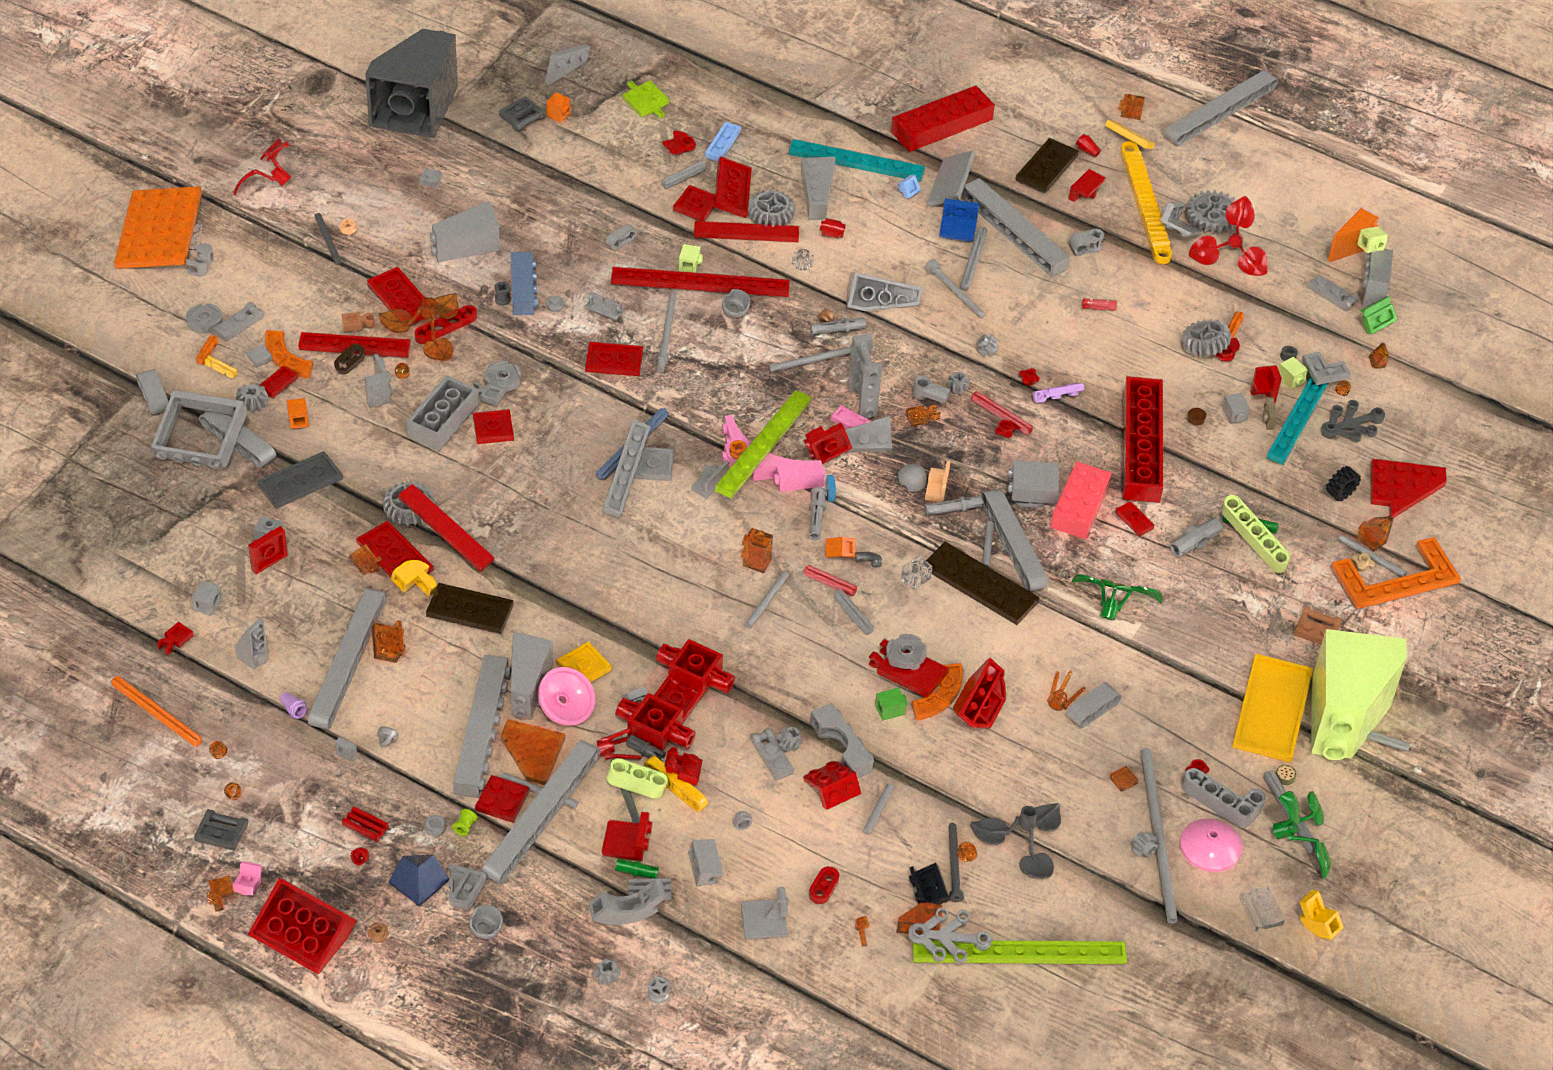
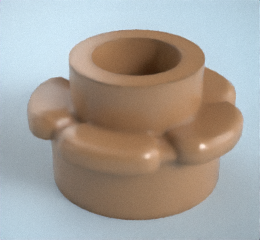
M824 309L821 313H818L819 322H831L835 319V315L830 310Z
M374 923L367 931L368 937L374 943H382L388 937V927L383 923Z

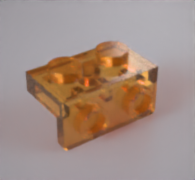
M397 620L394 626L374 623L371 627L374 659L397 663L399 658L404 655L406 649L405 644H403L404 629H402V622Z

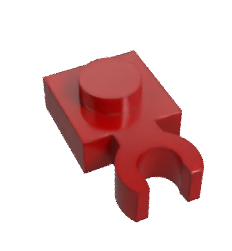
M178 621L164 633L165 638L157 642V648L160 650L162 647L167 646L164 650L165 654L168 655L173 651L174 646L180 648L194 636L193 631Z

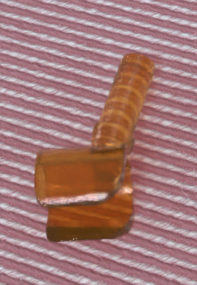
M866 916L857 918L855 928L859 931L862 947H865L867 942L864 929L869 928V921Z

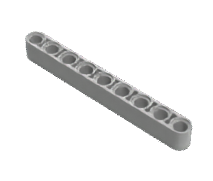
M1263 70L1171 124L1166 129L1164 136L1175 145L1180 146L1274 90L1278 84V79L1266 70Z
M371 588L365 589L310 711L308 725L328 730L331 728L384 608L387 597L386 592Z
M580 740L484 864L482 872L487 873L488 879L500 885L504 883L565 803L566 799L569 798L597 761L600 755V748L584 740Z

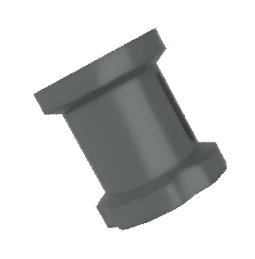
M496 283L494 286L496 292L495 302L498 305L509 304L511 301L509 283Z

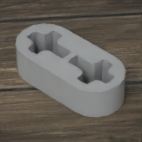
M627 224L611 233L606 239V244L613 250H617L631 242L636 237L637 230L630 224Z

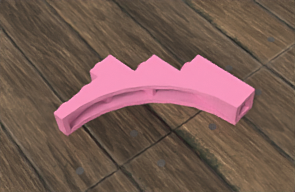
M727 415L725 416V423L722 424V433L726 435L722 461L723 463L725 461L730 462L731 468L737 459L731 457L729 453L730 443L735 440H741L748 447L752 442L739 430L733 416ZM769 453L752 473L754 481L773 479L774 484L778 485L779 492L824 487L825 473L821 460H792Z

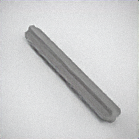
M979 227L960 283L962 290L965 289L967 291L970 288L987 234L986 228Z
M1273 770L1265 772V781L1287 818L1290 819L1285 806L1278 799L1286 790ZM1304 821L1297 825L1298 836L1314 838ZM1302 841L1308 853H1316L1314 842Z

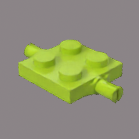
M651 80L639 86L633 81L627 83L631 90L622 94L623 100L641 118L655 113L659 118L664 117L665 113L661 108L669 104V98Z

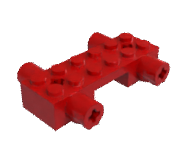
M688 639L681 649L671 647L665 643L659 649L656 661L669 668L667 678L654 695L648 693L641 703L632 702L623 697L616 708L615 715L628 721V728L631 729V732L627 733L628 736L634 735L645 742L649 741L652 746L661 751H664L669 742L688 749L693 743L696 732L682 724L710 686L728 694L735 682L734 675L722 670L723 654L691 639Z

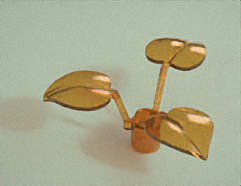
M456 293L437 298H424L422 306L418 307L412 319L411 315L403 309H393L379 313V319L383 326L396 333L408 331L410 328L409 324L414 323L421 313L425 319H430L433 340L427 341L424 344V354L433 360L445 361L451 359L453 355L451 342L446 338H439L437 340L435 338L434 316L438 314L439 317L447 319L457 315L459 306Z

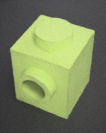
M1379 227L1361 229L1357 245L1366 253L1382 251L1385 249L1388 234Z
M683 244L679 257L680 272H697L698 265H702L703 254H700L701 247Z
M1295 357L1280 363L1278 370L1282 381L1290 389L1304 384L1308 369Z

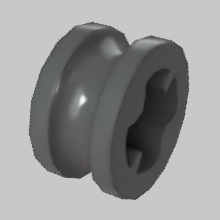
M1285 346L1282 348L1280 357L1283 361L1291 357L1297 358L1298 351L1295 347Z

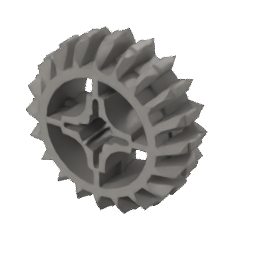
M771 189L769 191L763 190L762 193L757 192L756 195L752 196L748 206L750 220H753L754 224H765V226L770 224L772 227L791 223L795 212L793 199L789 198V195H784V191L779 193L777 190L771 191Z
M1204 319V321H1197V323H1191V326L1186 327V330L1183 331L1182 343L1185 351L1194 356H1216V353H1222V350H1226L1227 346L1230 345L1231 332L1228 325H1225L1224 322Z
M410 480L409 483L402 481L401 485L395 483L394 488L389 487L388 492H385L383 500L384 512L388 519H392L393 523L398 522L400 526L406 524L408 527L409 524H413L416 527L418 522L423 524L424 521L398 498V495L413 484L435 503L433 493H431L430 488H426L425 484L420 485L418 481L414 484Z

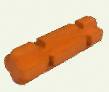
M1236 311L1228 325L1231 332L1230 339L1234 338L1243 320V312Z
M210 335L199 351L200 353L195 358L197 364H205V358L211 355L219 342L217 336Z

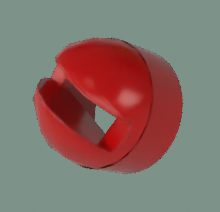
M363 847L352 850L350 854L352 862L356 865L364 864L369 859L368 850Z

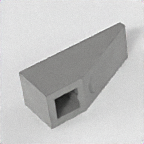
M261 618L244 632L235 645L237 659L254 670L259 665L264 664L268 658L264 622Z

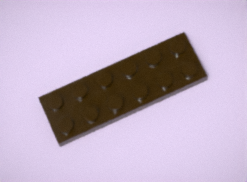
M946 541L922 565V569L1015 625H1018L1039 603L1040 597Z

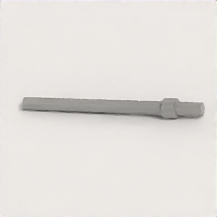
M673 292L669 294L661 348L657 355V371L660 373L664 372L665 363L668 361L667 350L676 301V293Z
M852 344L850 347L769 365V371H779L851 354Z

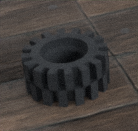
M1350 466L1342 467L1341 470H1337V473L1332 475V479H1329L1330 483H1327L1326 490L1337 501H1343L1344 498H1348V495L1351 496L1353 491H1356V486H1359L1361 476Z

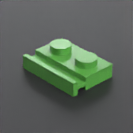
M1385 296L1360 310L1364 316L1362 319L1367 334H1373L1397 321L1393 304L1390 303V296Z

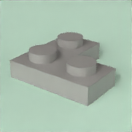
M1320 352L1303 355L1302 361L1316 385L1350 379L1351 373L1344 361L1327 364Z

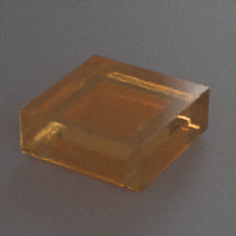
M1127 765L1111 773L1109 777L1121 792L1138 784L1139 781Z

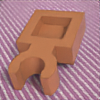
M360 312L342 314L344 332L362 330V326L374 327L373 313H366L360 316Z

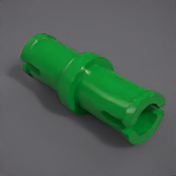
M620 858L617 859L615 867L616 872L633 874V877L636 878L642 876L655 879L659 870L658 866L642 864L638 860L633 862Z

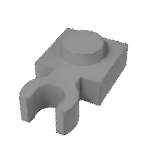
M474 382V387L478 389L480 401L498 406L505 395V389L491 384L483 387L481 383Z

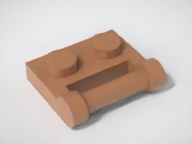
M1305 606L1294 636L1322 645L1326 629L1339 630L1342 618H1333L1310 610V607ZM1310 617V618H1312V619H1315V620H1318V621H1321V622H1324V623L1333 625V628H1332V627H1329V626H1326V625H1323V624H1320V623H1317V622H1315V621L1309 620V619H1307V618Z

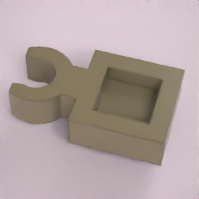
M1266 397L1263 422H1266V430H1274L1277 419L1274 397Z

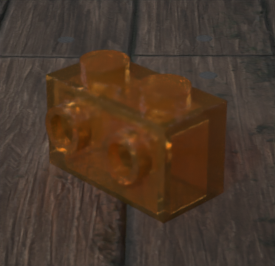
M751 528L748 535H744L742 540L744 548L741 553L744 567L765 573L772 559V534Z

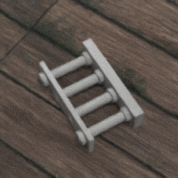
M871 334L853 336L848 382L849 392H858L859 415L865 418L877 417L882 363L873 364L871 359Z

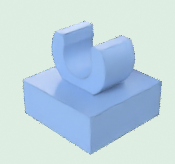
M916 175L908 176L897 185L899 192L903 193L904 198H910L921 191Z

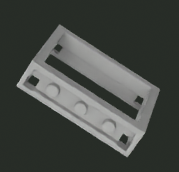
M173 390L151 449L155 456L161 460L170 459L178 463L188 462L196 466L206 465L214 469H226L248 410L243 401ZM182 407L233 415L218 455L166 447Z

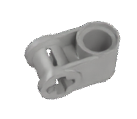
M1100 229L1077 232L1070 236L1069 242L1078 256L1098 252L1103 247L1104 232Z

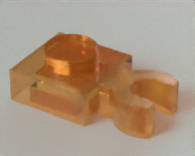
M924 405L906 408V416L911 427L928 424L929 419H940L941 413L937 412V405H931L928 409H925Z

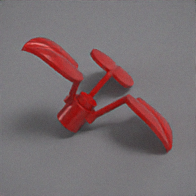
M277 139L260 158L262 160L267 155L266 161L269 162L271 160L276 168L271 172L272 177L259 170H251L239 180L233 194L236 196L240 184L255 174L264 176L272 182L276 180L283 186L291 176L280 166L276 157L283 148L290 146L289 141L287 140L281 144V139Z
M1243 196L1231 203L1225 213L1228 223L1236 225V233L1232 234L1228 241L1217 245V241L1213 236L1206 235L1200 237L1191 246L1189 257L1200 264L1211 265L1219 258L1220 252L1217 248L1230 245L1232 248L1239 247L1243 253L1237 261L1239 268L1248 275H1265L1268 273V261L1265 251L1260 247L1252 246L1245 252L1242 245L1244 238L1240 234L1239 227L1249 228L1255 219V212L1251 201L1247 196Z

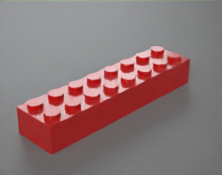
M1126 376L1123 397V500L1160 503L1163 492V379Z

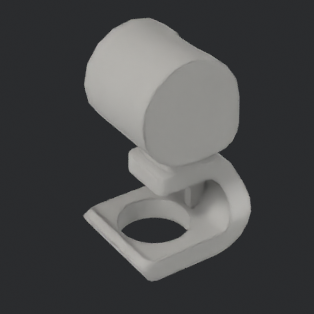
M202 243L197 246L195 261L186 259L188 274L203 277L207 274V265H210L213 261L212 246L210 244ZM189 265L195 266L197 271L192 270Z

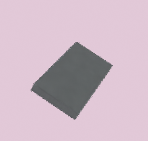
M323 451L257 480V485L274 508L277 509L342 480L343 474L326 452Z

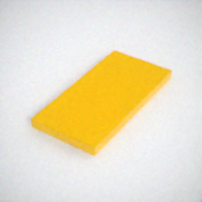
M1255 653L1232 748L1291 763L1313 668Z

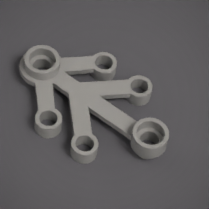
M939 908L936 911V915L926 923H915L908 931L910 940L916 944H923L937 962L945 959L946 951L942 947H936L931 939L939 940L958 964L966 962L967 953L963 949H958L953 942L973 943L981 951L989 949L992 942L990 934L984 931L978 932L976 935L953 932L961 925L969 922L970 914L966 910H960L957 917L941 930H931L940 922H945L948 919V910ZM944 913L946 916L940 917L938 914ZM965 915L967 919L963 920L959 916ZM920 930L923 932V934L918 935L916 934V931ZM985 937L987 941H981L979 938ZM941 952L943 956L938 957L935 953ZM962 954L964 958L959 959L957 958V955Z

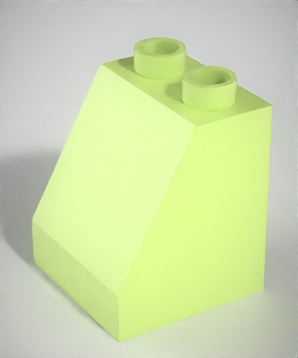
M1326 629L1312 676L1311 754L1324 755V757L1330 760L1352 759L1367 739L1368 734L1374 730L1392 705L1407 658L1406 639Z

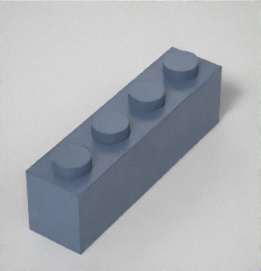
M511 252L513 315H534V307H538V297H534V295H537V284H533V282H537L536 271H533L536 270V259H532V252Z

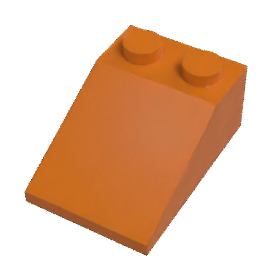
M1360 208L1334 235L1328 261L1332 262L1363 252L1364 250L1357 245L1361 229L1378 227L1379 217Z

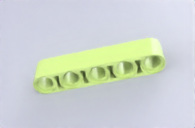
M1235 495L1227 496L1222 508L1224 517L1274 572H1285L1290 559L1288 551L1239 497Z

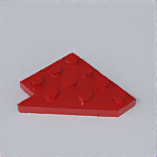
M1372 458L1371 504L1390 507V519H1393L1443 488L1447 481L1446 467Z

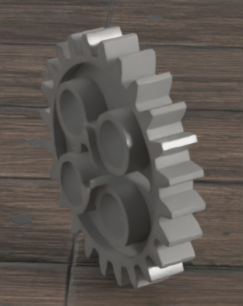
M1209 190L1206 193L1200 191V195L1195 193L1194 197L1191 196L1190 200L1187 201L1186 217L1189 218V222H1193V226L1198 225L1199 230L1202 228L1205 229V232L1211 230L1212 234H1214V231L1221 234V230L1227 233L1228 229L1233 230L1236 225L1228 223L1225 215L1228 206L1234 202L1235 198H1229V194L1224 196L1223 191L1219 194L1216 190L1213 193H1210Z

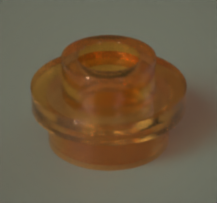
M965 841L959 845L957 854L962 861L969 862L977 858V850L973 844Z

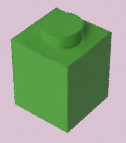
M899 687L876 693L875 707L882 721L905 715V708L908 702L905 694L902 695Z

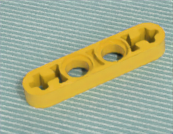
M651 756L644 762V767L664 773L668 778L666 788L693 810L700 812L708 806L706 797L691 784L677 779V774L667 773L664 766L665 763L660 759Z

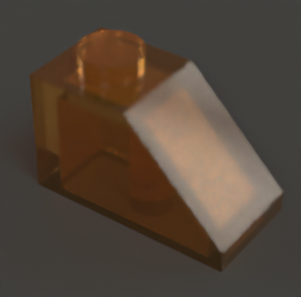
M1392 516L1373 517L1369 521H1364L1359 526L1357 539L1373 552L1387 543L1394 518Z
M935 903L918 904L898 917L896 933L908 934L909 928L913 924L926 923L936 915L937 909L942 908L943 905H936ZM941 922L931 930L939 931ZM917 930V931H916V934L922 935L923 932L920 931V930Z

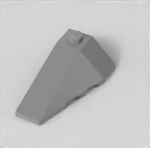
M851 272L847 287V307L861 311L917 306L920 304L923 288Z

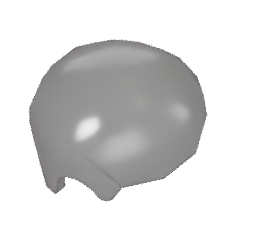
M733 289L722 300L723 311L732 318L742 317L750 306V298L743 290Z
M910 463L903 466L898 472L900 485H905L908 491H920L928 483L925 469L920 465Z
M488 904L476 907L469 920L471 933L477 938L486 940L495 937L503 923L501 912L495 906Z

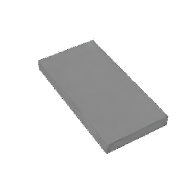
M973 150L943 158L927 201L930 207L943 204L945 198L960 199L975 158Z

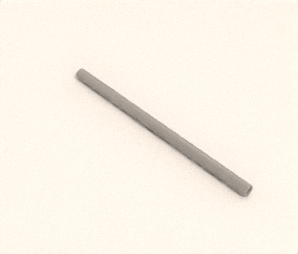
M1144 748L1141 750L1153 833L1157 837L1155 841L1158 845L1156 853L1168 923H1176L1178 919L1152 754L1149 748Z

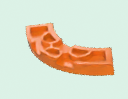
M266 330V349L272 355V361L280 368L285 365L296 372L299 377L310 379L314 366L313 361L299 358L287 350L284 342V331Z
M962 663L945 665L949 667V673L941 681L939 688L931 693L928 698L924 697L912 701L911 705L916 721L935 716L954 702L962 685Z

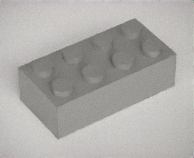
M446 375L406 421L407 437L440 451L479 405L478 389Z

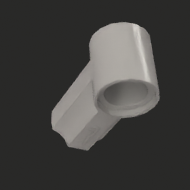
M921 375L915 379L912 394L918 400L929 398L946 404L950 389L931 383L927 376Z

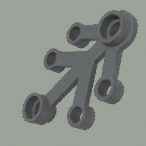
M1350 400L1347 404V413L1344 421L1337 423L1338 417L1342 415L1343 407L1334 405L1331 410L1332 416L1330 421L1322 424V435L1328 439H1333L1338 435L1351 439L1353 442H1359L1362 433L1369 437H1375L1378 431L1375 425L1365 427L1359 424L1369 421L1374 424H1381L1385 417L1384 410L1376 407L1369 414L1353 418L1354 412L1358 410L1359 403L1356 400Z

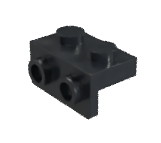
M936 862L918 871L914 866L909 867L911 872L909 879L912 886L916 887L917 892L914 895L919 905L923 904L929 910L950 900L940 868Z

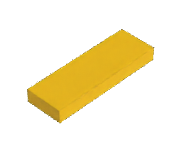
M1107 120L1105 124L1106 127L1145 149H1153L1155 145L1154 142L1115 120Z

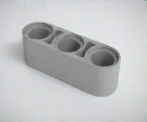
M155 369L136 374L138 385L151 415L165 412L169 401Z
M1105 682L1073 703L1068 708L1066 715L1080 728H1084L1115 707L1121 700V695Z

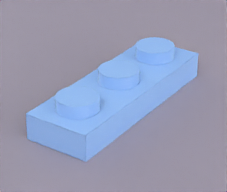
M725 122L706 150L705 158L718 162L720 156L725 157L740 134L741 126Z

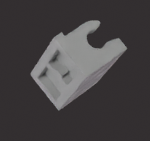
M715 839L693 840L688 854L696 886L718 883L716 878L722 877L723 870Z

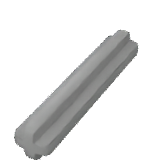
M699 161L662 179L661 184L664 188H669L705 171L706 164L703 161Z
M843 590L835 592V600L866 635L872 633L874 626Z
M1371 731L1367 736L1369 740L1408 751L1410 744L1374 731Z

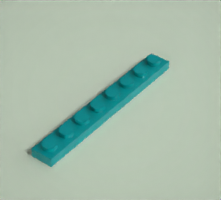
M793 139L789 148V155L802 158L836 157L835 165L903 179L910 175H916L918 182L922 181L925 172V166L802 140Z
M1310 377L1270 448L1266 459L1282 465L1285 464L1329 383L1316 385L1312 377Z

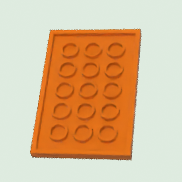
M201 186L133 190L114 261L115 268L185 265L202 195Z

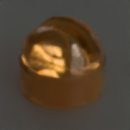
M406 363L397 364L395 367L396 377L405 379L410 375V369Z
M1341 380L1336 385L1335 390L1339 395L1347 396L1351 390V384L1347 380Z
M214 741L209 747L210 753L215 759L223 758L228 751L227 746L221 741Z
M231 782L225 786L224 793L228 799L237 800L242 795V789L239 784ZM234 788H237L235 796H233Z

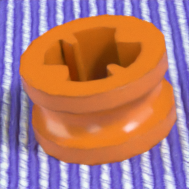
M735 440L730 443L729 453L731 457L738 459L747 448L745 442Z

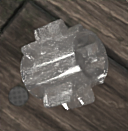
M799 249L797 252H794L792 264H796V269L805 271L809 267L812 268L814 255H810L809 250Z

